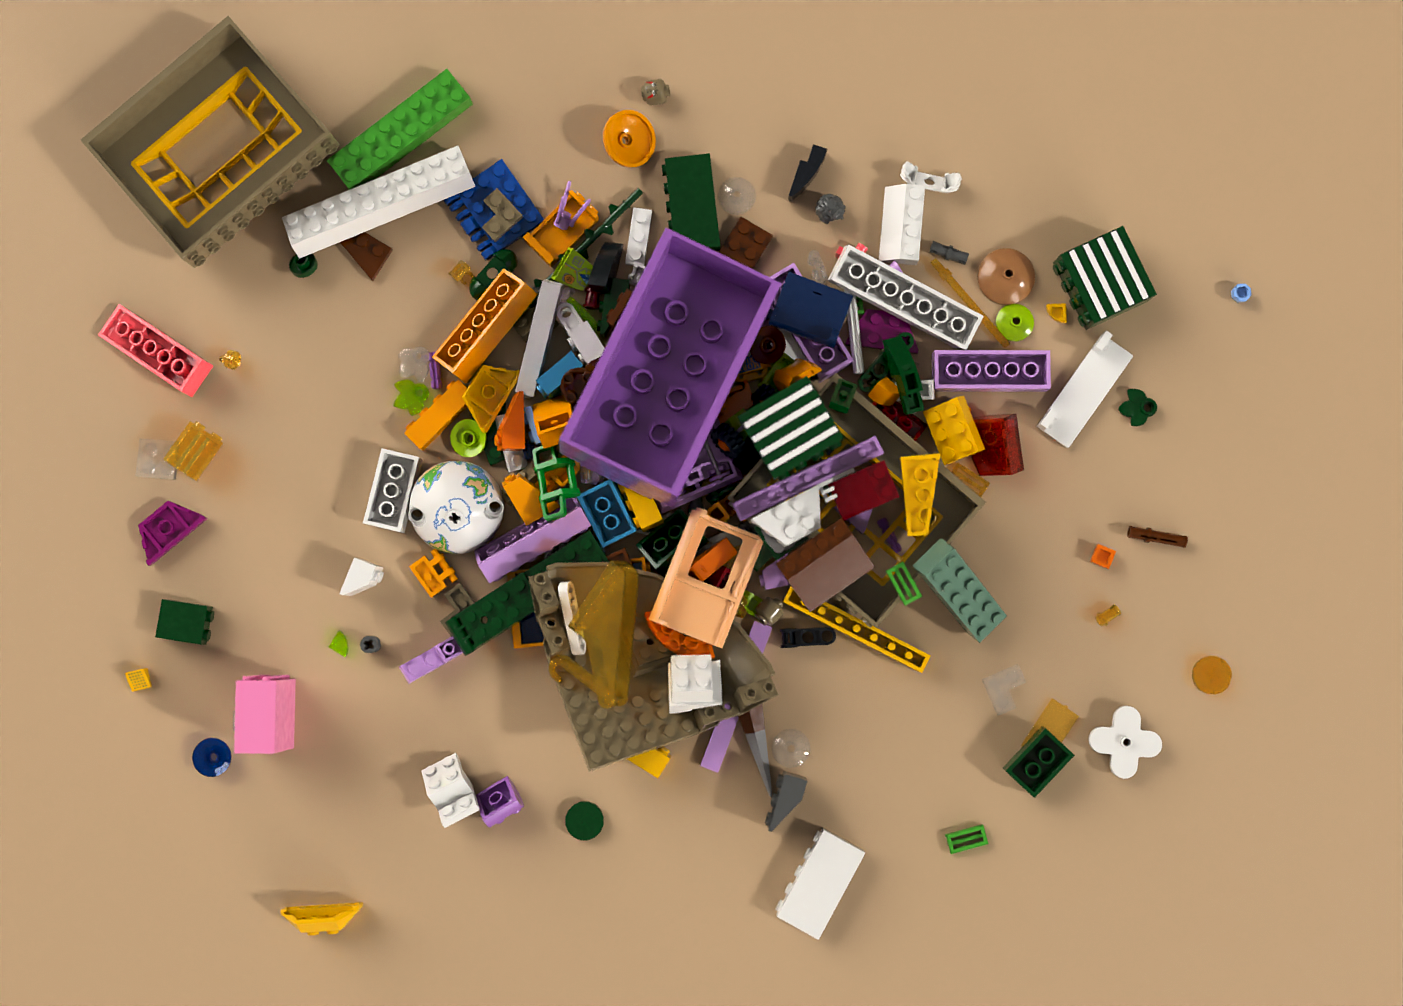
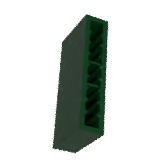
M710 153L665 158V164L662 165V174L667 176V183H664L665 195L669 194V201L666 202L667 213H671V220H668L669 229L707 248L720 251L721 246Z

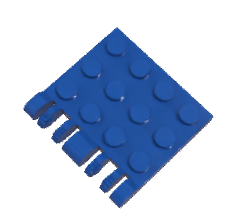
M502 159L473 178L476 187L444 199L447 206L451 205L449 207L451 212L458 210L463 205L467 207L466 210H463L456 216L457 221H462L460 225L468 236L475 233L470 238L472 242L478 241L485 235L488 237L489 240L484 241L477 247L479 252L483 251L481 255L485 261L491 259L495 252L504 250L527 232L535 229L544 220ZM498 188L523 215V218L499 240L494 242L482 229V226L495 215L483 200Z

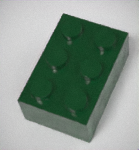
M678 508L664 520L663 524L658 525L636 544L638 549L664 578L689 518L681 508ZM704 535L701 539L698 550H700L705 544L709 542Z
M1041 726L1003 769L1035 798L1075 755L1045 727Z

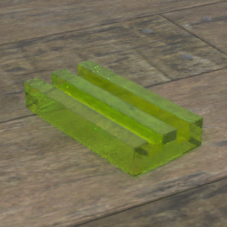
M570 296L566 302L570 303L584 322L588 321L592 329L595 330L598 324L597 321Z

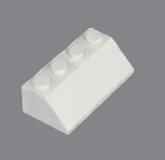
M901 184L885 187L879 261L886 263L895 261L897 264L917 265L920 253L925 185Z

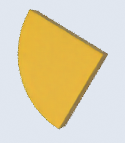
M1066 303L1046 305V310L1053 320L1059 323H1067Z

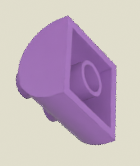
M508 776L476 794L482 820L488 827L502 823L506 817L520 812L521 808L524 807L519 792Z

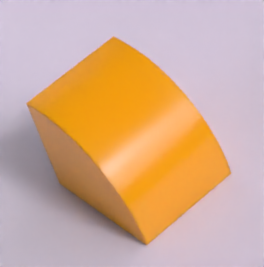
M887 376L879 381L867 395L876 403L884 406L893 405L900 397L897 386Z

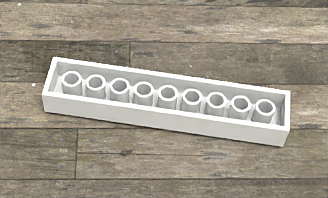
M455 146L282 217L290 244L300 259L476 186L459 146Z

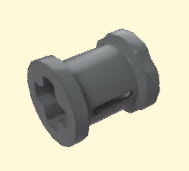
M376 636L364 637L360 642L361 650L365 653L377 652L381 647L380 639ZM373 641L374 648H368L369 644L367 642Z

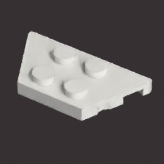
M818 485L752 518L751 522L765 530V533L769 536L776 538L777 542L784 547L819 530L821 522Z

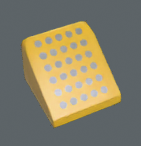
M148 668L125 673L132 692L152 687Z

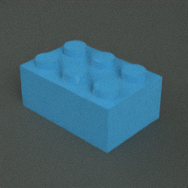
M610 479L581 493L577 497L602 548L640 529H637L633 521L634 515L632 511H629L625 503L626 499L617 485L618 483Z

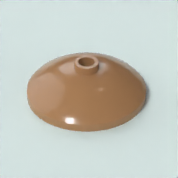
M1003 248L991 252L984 258L978 270V284L982 293L989 300L1000 305L1016 304L1029 295L1035 282V271L1032 263L1023 253L1014 249ZM1010 271L1012 276L1007 277L1005 272Z

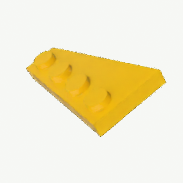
M940 454L900 457L907 537L928 535Z

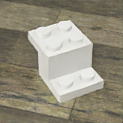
M456 753L422 770L427 796L437 808L444 828L480 810L473 784L462 770L460 759Z

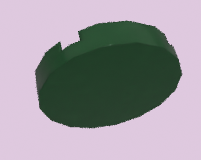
M581 801L574 804L568 810L565 817V825L568 832L574 838L590 840L601 832L604 825V816L596 804Z

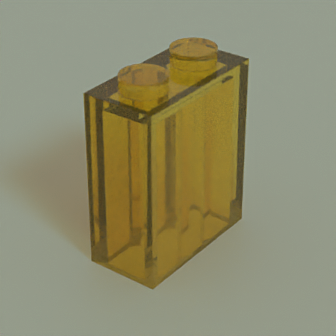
M190 421L163 460L197 482L223 446V442H221L222 438L216 433L212 432L209 434L204 431L206 427L199 422L192 423Z

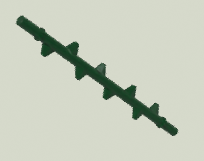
M637 188L626 200L622 201L623 203L620 206L610 204L608 206L610 216L595 231L585 229L586 240L575 250L587 260L589 258L587 248L603 233L612 235L614 233L612 224L628 208H631L630 206L643 192ZM563 254L558 255L559 262L564 256ZM553 271L546 279L557 282L551 279V276L554 273ZM534 280V291L538 295L528 306L529 308H533L537 304L543 280Z

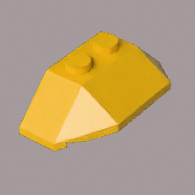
M363 902L285 907L281 910V915L301 933L307 932V935L310 936L318 935L322 931H327V934H337L363 907Z

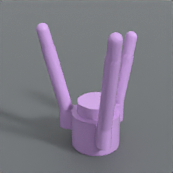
M568 181L564 196L561 197L558 213L554 221V225L562 230H567L569 226L573 227L576 220L591 202V199H587L571 219V214L564 211L571 181Z

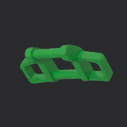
M543 446L534 448L532 451L534 472L537 474L540 491L539 502L541 503L543 517L547 521L565 517L567 515L566 498H575L581 495L576 482L575 460L571 458H558L555 446L546 449ZM550 450L553 459L540 463L539 454ZM557 468H566L570 488H561L548 493L545 472ZM560 500V511L549 515L547 503Z

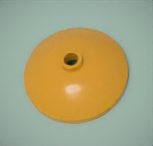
M622 110L612 115L607 121L603 132V142L608 155L614 162L623 167L634 168L645 164L651 158L655 150L656 136L653 126L643 114L634 110Z

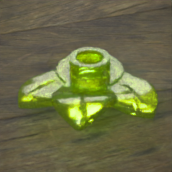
M409 379L396 382L394 385L400 394L394 402V407L408 409L411 416L420 413L423 409L424 401L429 396L427 386L422 383L415 384ZM418 390L423 391L421 396H417Z

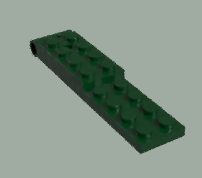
M589 530L446 621V626L465 656L471 654L535 613L529 576L546 572L547 565L554 563H610L592 532ZM485 616L488 619L487 623H483V617Z

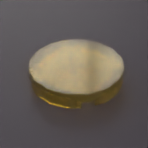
M1206 656L1195 663L1192 669V679L1194 685L1200 691L1206 694H1219L1230 685L1232 672L1228 663L1222 658Z

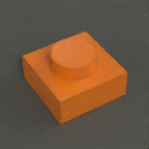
M1097 544L1090 562L1109 569L1116 551Z

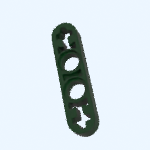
M902 332L897 335L908 337V349L914 344V338L909 332ZM885 350L882 351L857 380L858 388L861 391L870 392L890 372ZM877 364H882L884 367V371L880 375L874 371ZM869 372L877 378V380L874 378L870 380V387H863V379L868 380L871 377L868 374Z

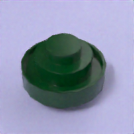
M295 254L289 262V269L298 278L310 276L316 271L318 266L317 259L313 254L300 259Z

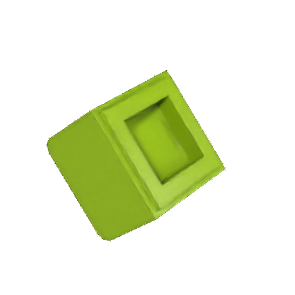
M745 590L738 608L755 617V608L763 599Z

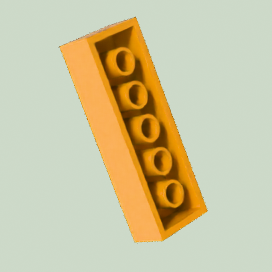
M503 268L432 358L466 384L538 294L524 281Z

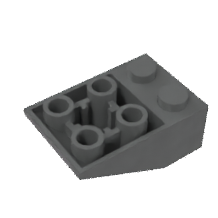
M783 771L782 775H778L776 782L778 791L777 794L773 793L770 803L773 809L772 812L767 813L765 820L769 832H772L801 802L808 781L806 777Z

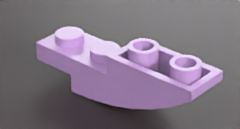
M452 636L401 665L399 668L408 684L463 654Z

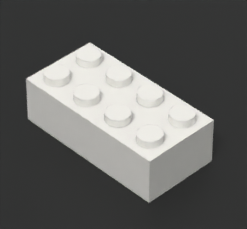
M381 449L363 521L364 524L405 533L408 522L410 495L415 485L414 482L418 480L423 459L417 456Z

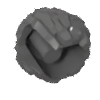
M833 194L821 196L815 207L816 215L825 224L838 219L842 220L846 209L842 199Z

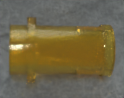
M1113 604L1104 612H1098L1095 619L1101 627L1107 626L1108 622L1121 615V611Z

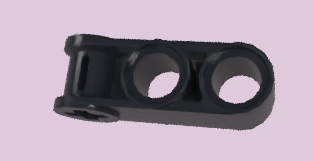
M828 627L779 629L782 633L781 648L829 645L836 639L835 631ZM826 630L831 631L833 634V638L829 642H825L822 639V633ZM807 631L811 632L814 636L813 641L810 643H806L802 639V635ZM788 633L790 636V643H788Z

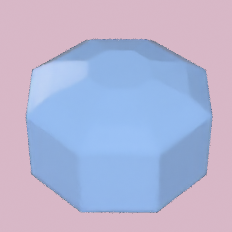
M1245 283L1237 284L1231 290L1232 299L1237 303L1246 302L1251 296V288Z

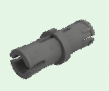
M933 241L929 253L944 257L945 260L950 259L963 265L966 264L969 253L953 248L954 246H946Z

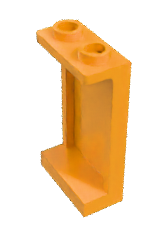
M572 190L569 191L564 211L571 214V219L585 203V198L578 191L574 193ZM592 205L587 206L576 220L574 226H569L567 230H562L554 225L559 209L558 206L531 233L527 232L523 236L524 241L552 267L559 261V254L564 255L568 247L572 248L585 235V229H591L599 221L597 215L599 212Z

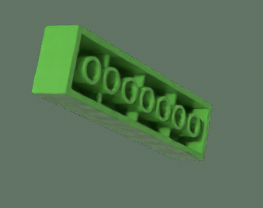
M445 69L331 156L327 162L349 190L378 178L472 106V100L450 71Z

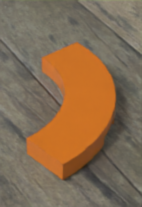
M652 611L644 613L646 622L653 635L670 651L678 655H711V659L715 658L711 644L684 636L678 631L648 620Z

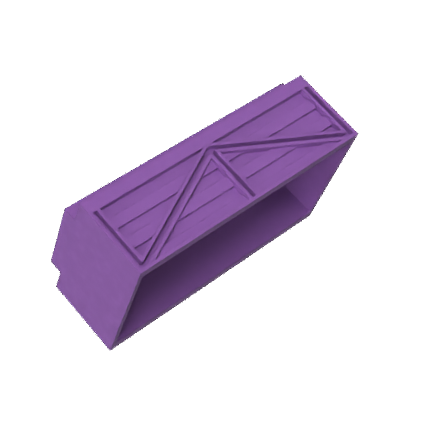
M665 228L559 439L560 454L581 463V466L651 500L654 498L674 508L773 304L781 283Z

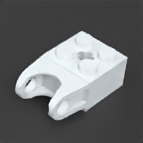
M570 303L560 304L556 314L570 337L567 339L569 345L574 352H579L577 357L585 367L590 361L601 357L605 348L588 321L583 322ZM564 313H571L569 317H563Z

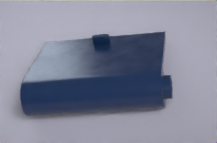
M788 272L774 310H769L766 320H769V325L834 349L853 295Z

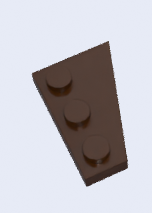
M366 232L340 242L372 281H374L393 251L391 247Z

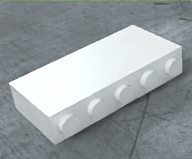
M824 828L821 832L819 830L816 832L813 838L815 843L812 849L808 848L803 857L806 859L804 864L797 867L794 876H796L794 882H790L785 890L787 894L785 899H780L775 908L778 911L776 913L778 918L819 940L865 855L864 850Z

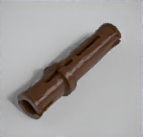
M1129 526L1127 531L1128 538L1144 540L1145 543L1151 541L1186 548L1188 542L1187 536L1154 531L1149 527L1144 529Z

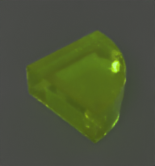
M338 631L329 648L343 657H346L348 654V641L345 634Z

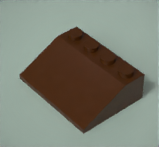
M842 518L776 563L809 612L875 568Z

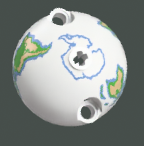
M464 461L443 462L428 469L415 483L409 500L408 518L420 538L432 548L450 554L469 553L487 544L498 531L504 515V499L495 479L481 467ZM497 501L500 507L493 509L490 507V503ZM416 509L420 510L423 513V515L421 517H416L413 515L412 511ZM452 513H456L458 519H454Z

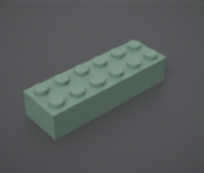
M940 538L913 565L914 569L963 629L979 643L1007 617L958 552Z

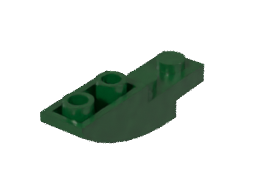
M901 336L882 340L891 378L895 377L904 415L924 410L920 391H923V387L906 343Z

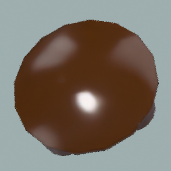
M577 367L570 369L564 374L561 379L560 388L568 403H578L592 375L591 371Z

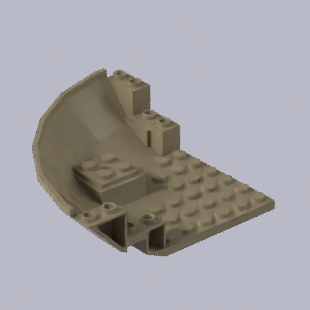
M609 562L554 563L547 565L546 572L528 577L536 620L544 636L543 645L548 664L589 772L700 734L718 726L721 721L740 716L778 695L771 676L775 674L771 663L740 624L733 620L723 648L712 645L715 658L711 659V661L720 660L722 705L669 714L668 663L671 661V656L678 654L667 649L656 639L649 629L644 616L645 612L652 611L665 579L664 577L656 573ZM571 581L574 585L586 641V652L583 655H573L570 649L558 593L560 582ZM552 621L555 625L549 626L547 622ZM651 639L654 644L648 645L646 641ZM725 704H729L731 709L727 710Z

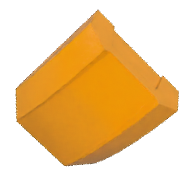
M797 358L793 363L781 370H775L773 382L780 392L805 376L810 378L822 371V369L813 362Z

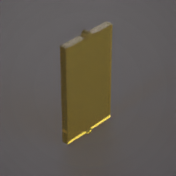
M1052 698L1021 746L1023 747L1041 726L1045 727L1062 743L1079 716L1069 710L1067 705L1063 706Z

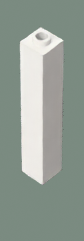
M547 279L543 280L515 389L516 393L523 391L524 398L528 399L537 395L538 389L536 387L538 383L535 380L542 375L557 315L556 310L559 306L564 284Z

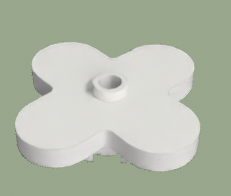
M1131 706L1119 707L1113 714L1112 726L1097 727L1090 732L1088 738L1089 745L1094 751L1110 755V769L1112 773L1124 779L1130 778L1136 773L1139 757H1154L1162 749V740L1157 733L1140 729V714ZM1124 739H1128L1127 746L1123 744Z

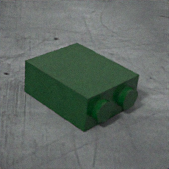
M162 599L155 638L206 645L211 637L209 627L210 622L214 619L213 607Z

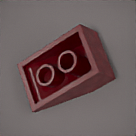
M884 460L828 484L829 488L833 486L835 489L831 491L832 495L837 494L838 496L834 500L843 521L900 497Z

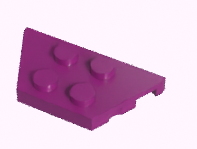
M867 309L859 321L861 347L884 349L882 340L896 337L902 332H909L913 336L908 323L885 311ZM850 337L845 342L847 346H850ZM902 337L904 342L908 345V337ZM915 339L914 344L909 349L912 354H918L919 352Z
M165 502L138 525L142 536V546L146 552V564L148 566L153 565L208 518L174 502Z

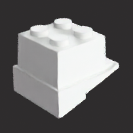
M711 655L671 656V661L668 663L669 714L722 705L720 660L711 661Z

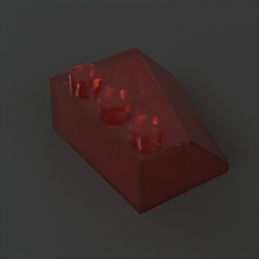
M998 414L973 417L985 450L971 455L979 476L1013 475L1023 471L1024 464L1017 415Z

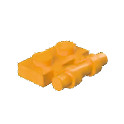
M436 549L430 552L434 557L432 560L429 561L424 555L409 566L431 598L448 587L443 580L449 578L451 583L458 580L455 575L456 571L453 567L450 568L445 561L446 557L444 554ZM436 564H439L444 571L440 575L434 568Z

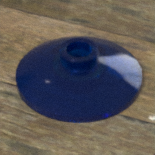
M208 738L201 741L195 747L192 756L196 770L207 777H216L223 774L229 768L232 759L229 746L218 738ZM213 753L217 755V759L215 761L211 758V755Z

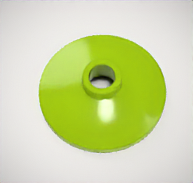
M1010 304L1003 307L996 317L997 331L1004 339L1016 342L1027 338L1034 327L1032 313L1028 308L1020 304ZM1017 318L1019 320V324H1014L1013 319Z
M465 419L459 421L453 427L450 441L453 449L460 456L474 457L485 448L487 436L486 433L481 431L475 420ZM470 435L473 436L472 442L469 440Z

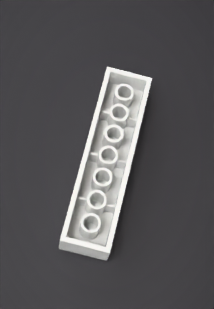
M849 244L844 246L827 280L957 350H967L984 317Z

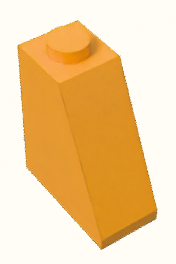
M519 473L507 476L502 483L503 488L525 525L527 526L543 517L541 503L539 502V487ZM557 500L547 503L549 513L560 507Z

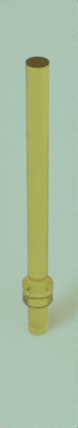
M937 258L932 260L930 263L940 273V278L943 281L946 280L971 310L984 316L981 322L1004 349L1009 346L1010 342L951 276V271L948 268L945 269Z

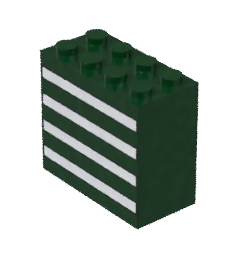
M1124 226L1060 254L1053 262V270L1057 276H1060L1062 289L1065 293H1068L1070 305L1073 310L1076 309L1079 315L1078 322L1085 330L1136 308L1157 295Z
M808 376L803 377L737 416L774 481L776 479L782 481L789 477V472L793 469H796V471L803 469L808 465L806 462L810 459L814 461L820 459L825 455L824 451L830 448L831 451L837 449L842 445L841 441L844 439Z

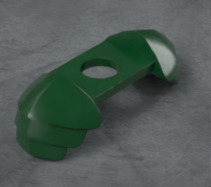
M504 249L495 252L492 255L493 259L476 277H472L469 290L474 299L478 300L494 279L487 276V271L490 268H495L498 274L503 268L511 272L515 270L518 260L513 251Z

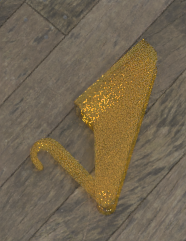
M626 561L609 562L568 625L569 628L586 641L593 675L567 655L555 656L549 664L550 676L557 683L562 682V678L555 671L556 666L560 665L595 692L599 705L604 709L623 706L628 701L639 574Z

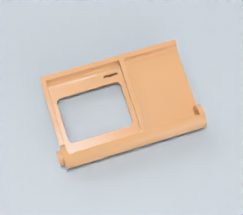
M697 507L696 510H691L648 620L713 646L723 648L763 541L760 536L714 519L707 515L708 511ZM708 526L742 539V545L726 586L723 589L688 575L705 529Z

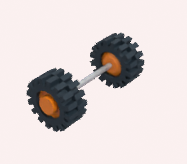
M762 384L751 395V400L754 405H758L778 392L775 391V388H771L770 385ZM723 422L710 434L713 444H716L715 447L719 448L720 452L730 459H735L746 449V443L742 440L743 437L739 436V433L744 429L743 426L735 431L733 427Z

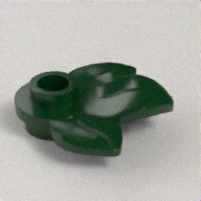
M1128 389L1127 395L1129 400L1122 403L1118 408L1122 415L1131 417V426H1141L1147 421L1148 417L1156 413L1157 404L1153 399L1147 398L1142 390ZM1145 404L1149 405V411L1144 409Z
M739 483L730 484L722 490L718 489L709 493L706 497L707 501L711 504L724 498L723 494L725 492L734 490Z

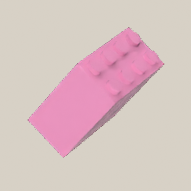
M290 675L243 676V680H236L234 753L275 754L294 748L296 679H290Z

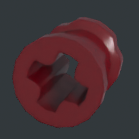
M585 288L586 298L582 307L590 310H599L598 301L601 292H594L590 288Z

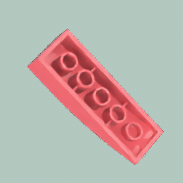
M120 304L98 334L108 343L190 397L194 396L213 368L212 364Z

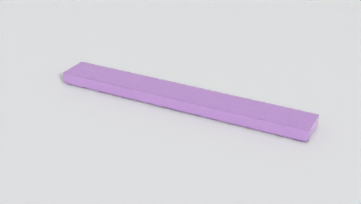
M875 435L782 481H778L732 503L739 520H745L836 475L884 454Z
M754 621L749 637L763 653L772 627L764 626L760 622ZM725 704V708L727 710H730V705ZM738 716L723 720L718 726L714 727L700 766L717 773L719 772L736 727Z

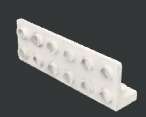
M1108 331L1101 334L1036 426L1066 448H1069L1133 357L1131 353L1110 340L1113 335Z

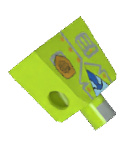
M568 247L551 279L583 291L585 286H588L593 265L575 249Z

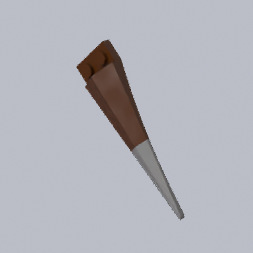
M761 704L738 716L768 794L772 797L763 705Z

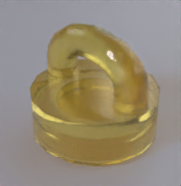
M229 350L225 355L219 357V361L223 362L226 368L235 370L240 365L241 356L239 352Z

